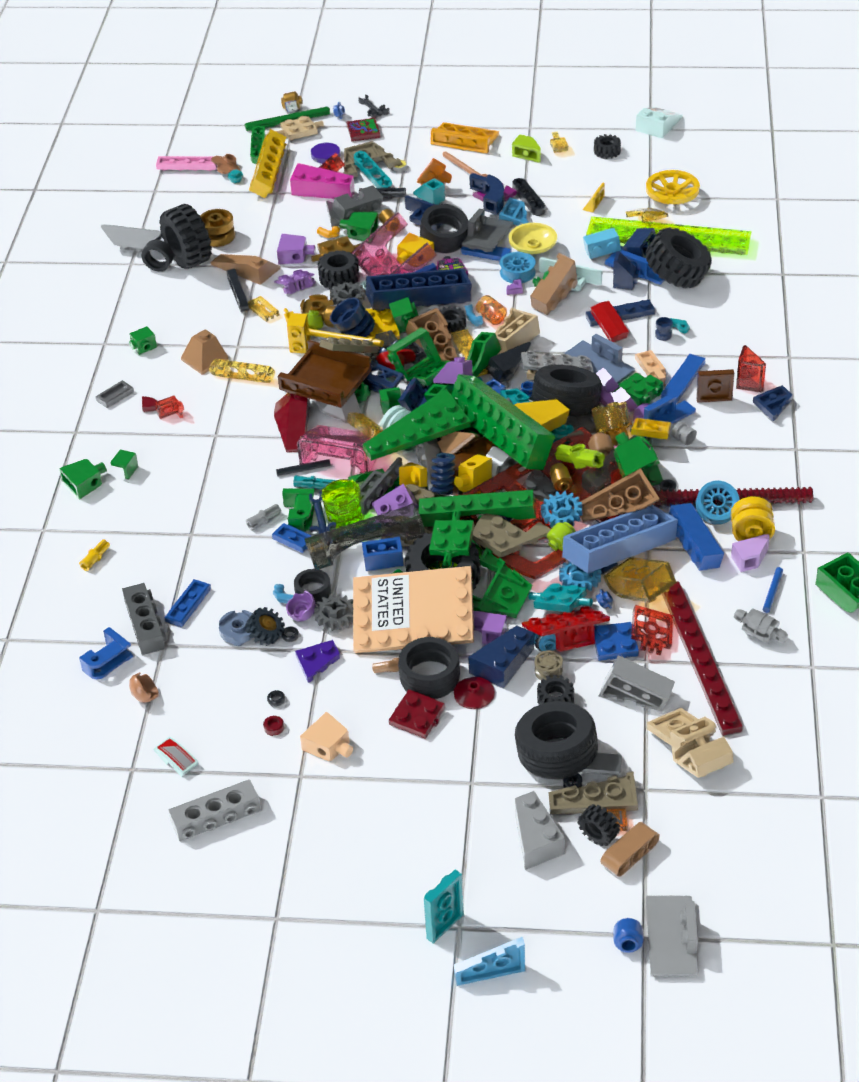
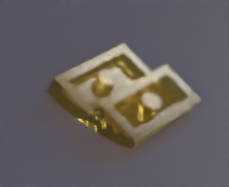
M636 208L625 211L626 218L641 216L642 222L669 217L668 213L655 208Z

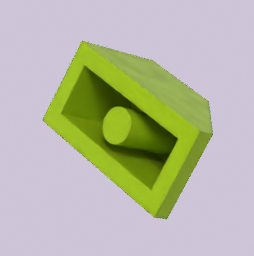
M519 134L512 142V157L540 163L541 148L533 137Z

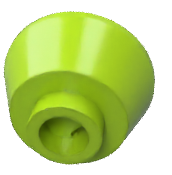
M309 310V313H305L308 314L310 329L320 330L324 326L322 316L319 315L318 311Z

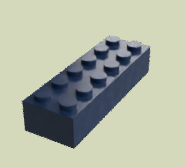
M464 268L366 276V296L372 309L377 311L390 309V303L407 297L410 303L414 302L415 307L471 302L472 283Z

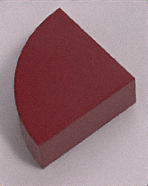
M142 396L143 412L160 410L159 402L156 399Z

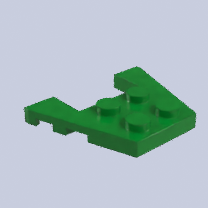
M486 548L480 559V566L494 571L496 574L482 599L473 595V611L517 618L533 585L517 571H512L505 565V561L501 558H496L492 554L493 551Z

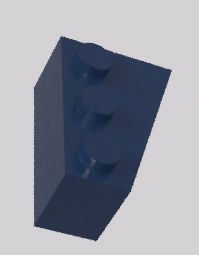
M517 625L468 657L469 674L484 678L492 684L505 688L533 652L534 632Z

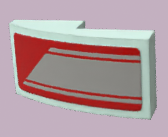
M170 736L153 749L166 765L170 764L181 777L196 767L199 762L184 746Z

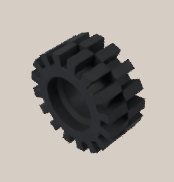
M612 134L597 136L594 139V155L600 156L601 159L604 157L605 159L609 157L613 159V156L615 158L618 157L621 153V139L616 137V135L612 136Z
M448 306L447 309L443 307L442 310L439 309L447 321L449 334L454 333V335H457V332L462 333V330H465L466 313L464 310H461L460 307L457 309L456 306H453V308Z
M553 675V678L546 676V680L543 678L541 683L537 685V703L542 704L551 701L574 703L573 683L568 678L564 680V676L561 675L560 678H557V675ZM559 692V693H562L563 695H561V696H551V695H549V693Z
M592 804L577 819V824L580 825L579 829L583 830L582 834L588 836L589 841L593 840L594 844L597 845L599 843L600 846L606 847L619 834L620 824L616 823L618 820L612 817L613 814L611 812H606V808L601 809L600 805Z

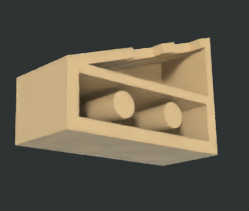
M511 308L509 310L510 314L504 318L503 325H500L495 332L502 349L498 354L527 343L540 334L538 315Z

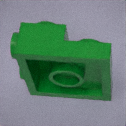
M636 372L620 383L614 392L622 387L638 407L642 404H649L653 399L660 396L663 391V382L652 375L644 377Z

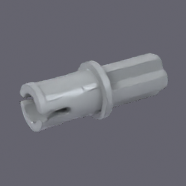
M274 504L265 510H259L256 515L245 520L247 527L253 530L263 523H268L269 519L280 514L281 508L278 504Z

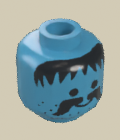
M534 633L535 647L540 652L554 651L556 649V635L540 636Z

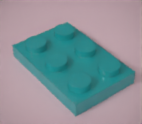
M456 869L449 875H445L434 889L427 891L423 898L426 939L432 944L464 916L462 874Z

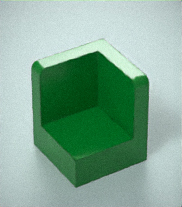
M399 387L379 390L380 406L383 415L392 407L400 405L398 402L401 397Z
M122 449L110 461L111 466L123 468L125 479L128 480L139 467L136 453Z

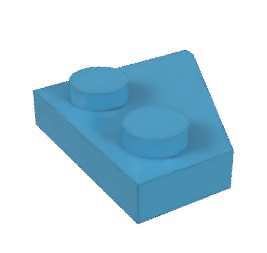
M509 197L499 214V219L512 221L513 225L516 226L529 223L526 218L525 202Z

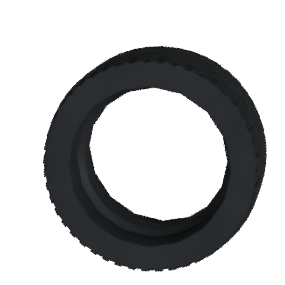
M433 205L426 209L422 215L419 230L420 237L434 242V252L442 254L455 252L462 248V242L467 237V215L460 208L453 205ZM435 224H448L457 231L445 234L435 231L431 226Z
M424 637L411 641L401 650L398 661L399 678L406 692L409 689L427 697L439 699L454 691L460 679V660L457 650L450 642L438 637ZM429 661L439 662L447 667L444 671L434 675H421L412 671L414 666Z

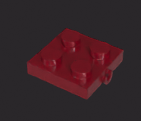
M408 689L388 720L389 725L426 739L432 728L438 726L439 717L445 709V703Z

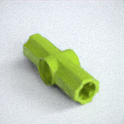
M561 444L557 447L555 453L557 460L573 463L577 469L586 466L600 468L603 466L605 459L602 452L586 449L584 444L574 446Z

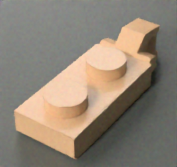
M648 350L635 354V360L646 375L654 376L663 382V386H666L665 367L653 351Z

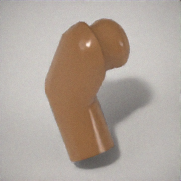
M399 658L373 663L372 670L374 673L399 672Z

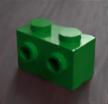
M407 297L389 304L399 332H406L408 320L419 316L414 302L410 303Z

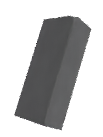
M326 201V209L331 227L340 226L341 219L332 210L333 202Z
M597 752L595 759L582 772L619 776L621 773L622 755Z

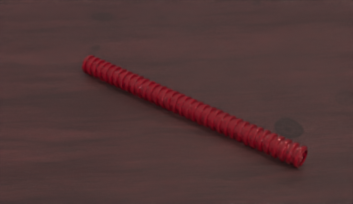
M811 486L808 488L796 487V489L794 487H790V489L788 487L784 489L782 487L778 489L776 487L772 489L770 487H767V489L761 487V489L755 488L753 490L752 488H749V490L737 488L736 490L739 500L747 497H760L766 499L769 503L773 502V504H776V502H779V504H782V502H785V504H788V502H791V504H794V502L806 503V501L812 503L814 496ZM667 489L666 491L660 490L658 492L654 490L660 500L652 505L696 504L699 489L695 491L693 489H690V491H687V489H684V491H681V489L669 491ZM713 500V503L715 505H717V503L722 505V502L720 500Z

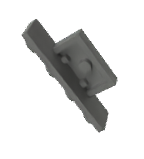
M397 457L385 473L374 470L355 492V497L361 500V513L363 515H366L374 508L372 503L383 497L384 493L389 487H392L394 481L399 477V467L403 466L401 457Z

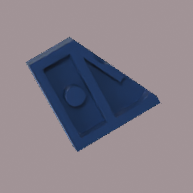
M781 385L754 396L753 403L772 421H775L792 401L793 394Z

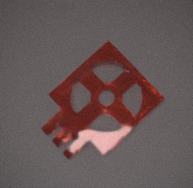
M635 605L632 611L631 639L641 641V651H645L648 646V653H653L654 648H656V655L660 656L662 648L670 649L672 646L673 615ZM639 615L648 617V621L643 622L637 620V617ZM656 619L664 621L666 628L659 626L656 623ZM649 625L654 626L655 630H651ZM661 634L666 637L656 638V635Z

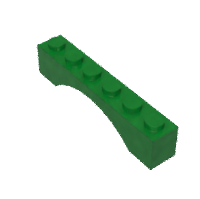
M481 331L472 341L467 360H472L473 376L478 377L487 367L490 357L497 355L502 350L497 336L493 332ZM433 384L424 394L426 401L445 389L452 395L454 384Z
M533 490L420 498L418 515L423 527L434 526L435 520H452L454 511L456 513L457 511L461 512L460 517L475 514H492L516 520L536 519V500Z

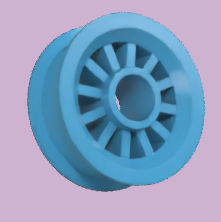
M511 252L504 255L500 259L501 278L509 283H513L517 279H521V283L532 280L536 275L534 268L536 264L535 258L523 252Z
M715 480L708 482L698 493L696 499L697 512L704 521L710 524H725L731 520V508L739 501V495L736 489L725 481ZM713 500H720L722 502V505H715L713 503Z

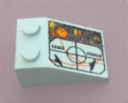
M658 107L643 108L636 115V131L663 139L680 121L683 114Z

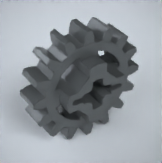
M352 281L349 283L343 282L342 285L338 283L337 287L333 286V290H330V301L332 299L333 305H338L342 301L353 297L357 298L361 304L366 300L363 285L359 286L358 283L352 284Z
M330 594L328 599L323 597L322 602L318 601L317 607L314 608L315 621L318 622V626L323 625L325 630L331 627V631H334L335 628L341 631L343 626L349 628V623H353V599L348 600L346 595L341 598L340 594H337L336 597Z

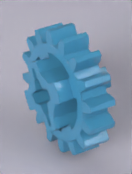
M557 491L556 496L549 494V500L544 499V504H541V517L544 518L545 524H550L551 528L558 522H567L575 526L574 521L579 522L580 516L583 515L582 502H579V497L574 498L573 493L567 495L566 491L561 495Z
M568 561V564L563 562L562 567L559 568V581L562 582L563 586L577 585L592 591V586L597 588L598 583L601 582V569L586 573L570 561Z

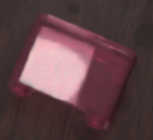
M316 425L301 435L297 442L299 465L310 463L311 460L316 461L318 455L350 460V466L353 468L355 466L358 467L360 474L372 471L377 459L370 461L363 450V444L376 435Z

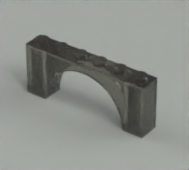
M414 504L320 533L304 540L314 570L317 571L334 565V559L341 552L360 542L386 536L402 537L410 541L422 537L426 532L421 516Z

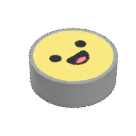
M401 160V165L393 166L392 170L397 173L406 171L407 162Z

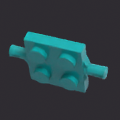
M553 583L541 593L530 592L528 595L529 600H534V609L571 613L578 606L591 607L593 604L592 598H585L587 596L586 588L578 587L577 585L563 586Z

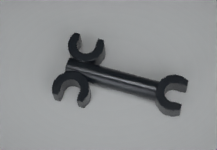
M365 94V98L358 97L359 104L370 108L367 110V116L377 119L378 116L390 114V109L386 108L385 104L380 105L378 108L369 101V95Z

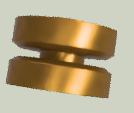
M216 208L205 211L200 215L209 233L208 236L212 247L225 246L235 239L234 220L231 212Z

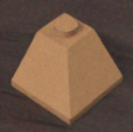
M206 329L191 337L181 356V361L201 375L229 360L217 337Z
M453 432L440 437L441 440L438 442L442 453L458 455L461 449L465 447L470 448L471 444L481 439L482 436L474 433Z

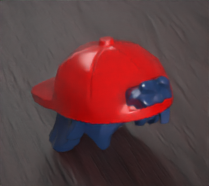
M394 341V342L391 343L388 347H390L391 345L395 344V343L398 342V341ZM408 346L396 352L403 367L405 364L412 363L416 359L414 351L408 349ZM381 347L379 355L376 356L373 362L395 370L394 364L387 357V349Z

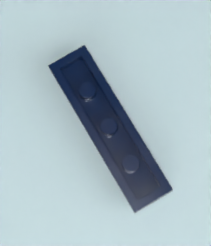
M650 299L613 306L622 321L655 315V308ZM586 311L585 317L590 327L598 326L591 311Z

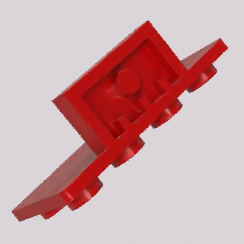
M582 606L579 610H572L571 613L563 612L561 614H547L543 618H529V621L522 622V627L540 636L555 634L556 650L562 652L595 644L594 625L610 621V616L603 614L602 611H596L592 607Z

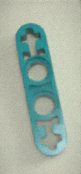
M357 151L354 154L355 165L377 188L392 186V180L366 152ZM366 166H372L373 168H371V169H366L365 167H366ZM380 175L381 177L375 178L373 176Z

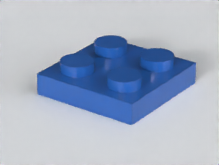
M631 622L594 626V645L598 661L616 659L618 655L624 658L639 656V649Z

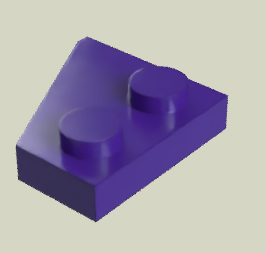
M333 640L295 651L296 659L308 683L313 681V676L319 671L323 673L328 669L329 665L334 664L340 659V653Z

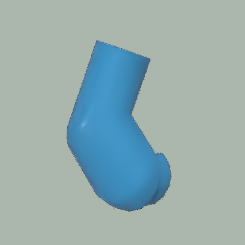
M472 304L464 306L467 319L474 326L484 323L482 316L476 317Z
M275 584L273 590L274 597L278 602L287 604L293 595L286 594L283 584Z

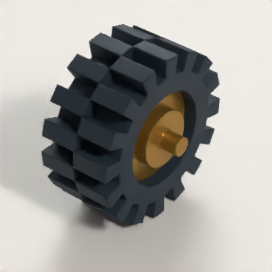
M259 607L247 620L246 632L251 633L249 637H254L255 643L260 641V645L265 643L266 646L274 644L282 635L285 629L283 628L285 622H282V617H278V612L273 613L274 609L271 608L268 611V607L263 609Z

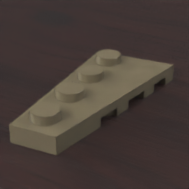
M634 771L626 773V776L617 778L616 775L607 777L606 781L598 783L595 781L587 782V785L578 788L571 786L548 792L550 815L583 813L592 804L600 805L601 809L606 808V812L638 811Z

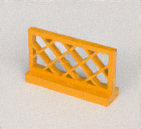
M443 122L438 128L431 129L430 144L487 154L489 146L499 136V131Z

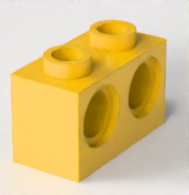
M290 314L287 322L290 353L305 354L308 350V340H310L308 314Z

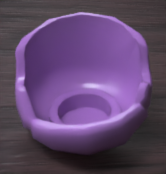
M304 591L303 594L295 593L286 605L288 616L299 622L311 618L316 607L312 594L308 591Z

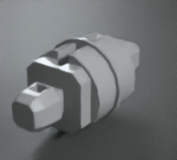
M754 608L749 613L742 609H737L734 613L733 618L743 623L741 630L753 636L754 639L757 638L769 644L773 638L775 641L784 643L788 637L786 631L781 628L778 629L780 621L769 616L768 613H763Z

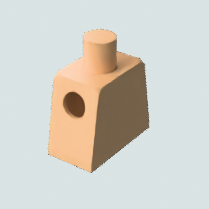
M325 712L300 735L303 751L327 761H332L339 754L347 758L353 752V746L349 745V731L328 712Z

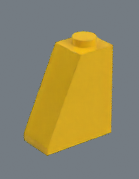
M557 399L514 404L550 432L566 423L570 411Z

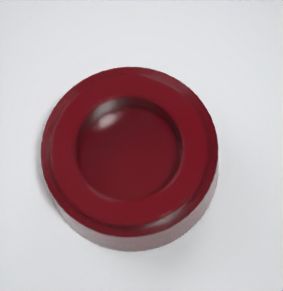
M277 715L267 717L263 721L264 732L270 736L281 734L284 731L283 719Z

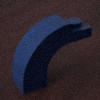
M472 173L469 176L470 189L486 194L483 197V209L486 212L498 215L505 203L503 183L491 174L484 177Z

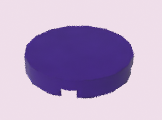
M325 142L313 146L310 153L313 160L315 159L318 163L326 164L334 162L336 158L339 159L341 150L337 144Z

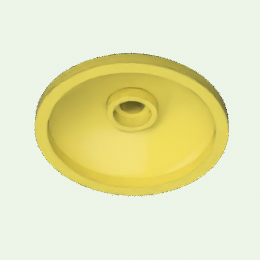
M525 223L511 230L509 233V243L519 252L541 254L555 246L557 243V233L546 224Z

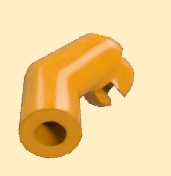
M333 226L331 231L318 227L317 234L325 238H334L340 235L341 229Z

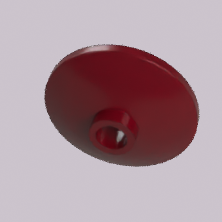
M481 677L465 678L459 681L454 688L455 701L468 709L483 708L489 705L495 696V690L491 682Z

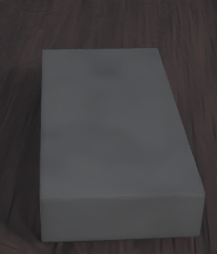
M121 380L95 396L98 403L105 408H109L132 394L134 388Z

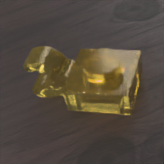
M557 131L551 132L553 139H550V146L553 152L569 151V145L565 137L560 138Z

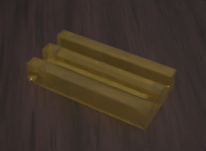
M262 296L248 301L249 309L265 322L269 321L268 318L274 319V315L280 316L279 310Z

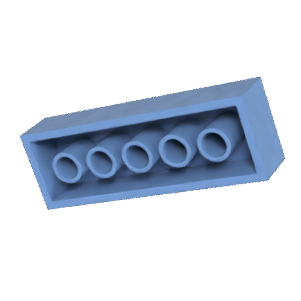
M650 505L642 510L629 512L564 536L562 557L584 572L591 573L676 540L678 519L658 507Z

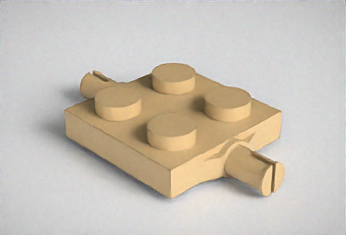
M302 116L299 119L286 120L280 123L282 130L276 132L286 136L289 140L318 134L317 128L324 127V123L322 120L312 122L309 117Z

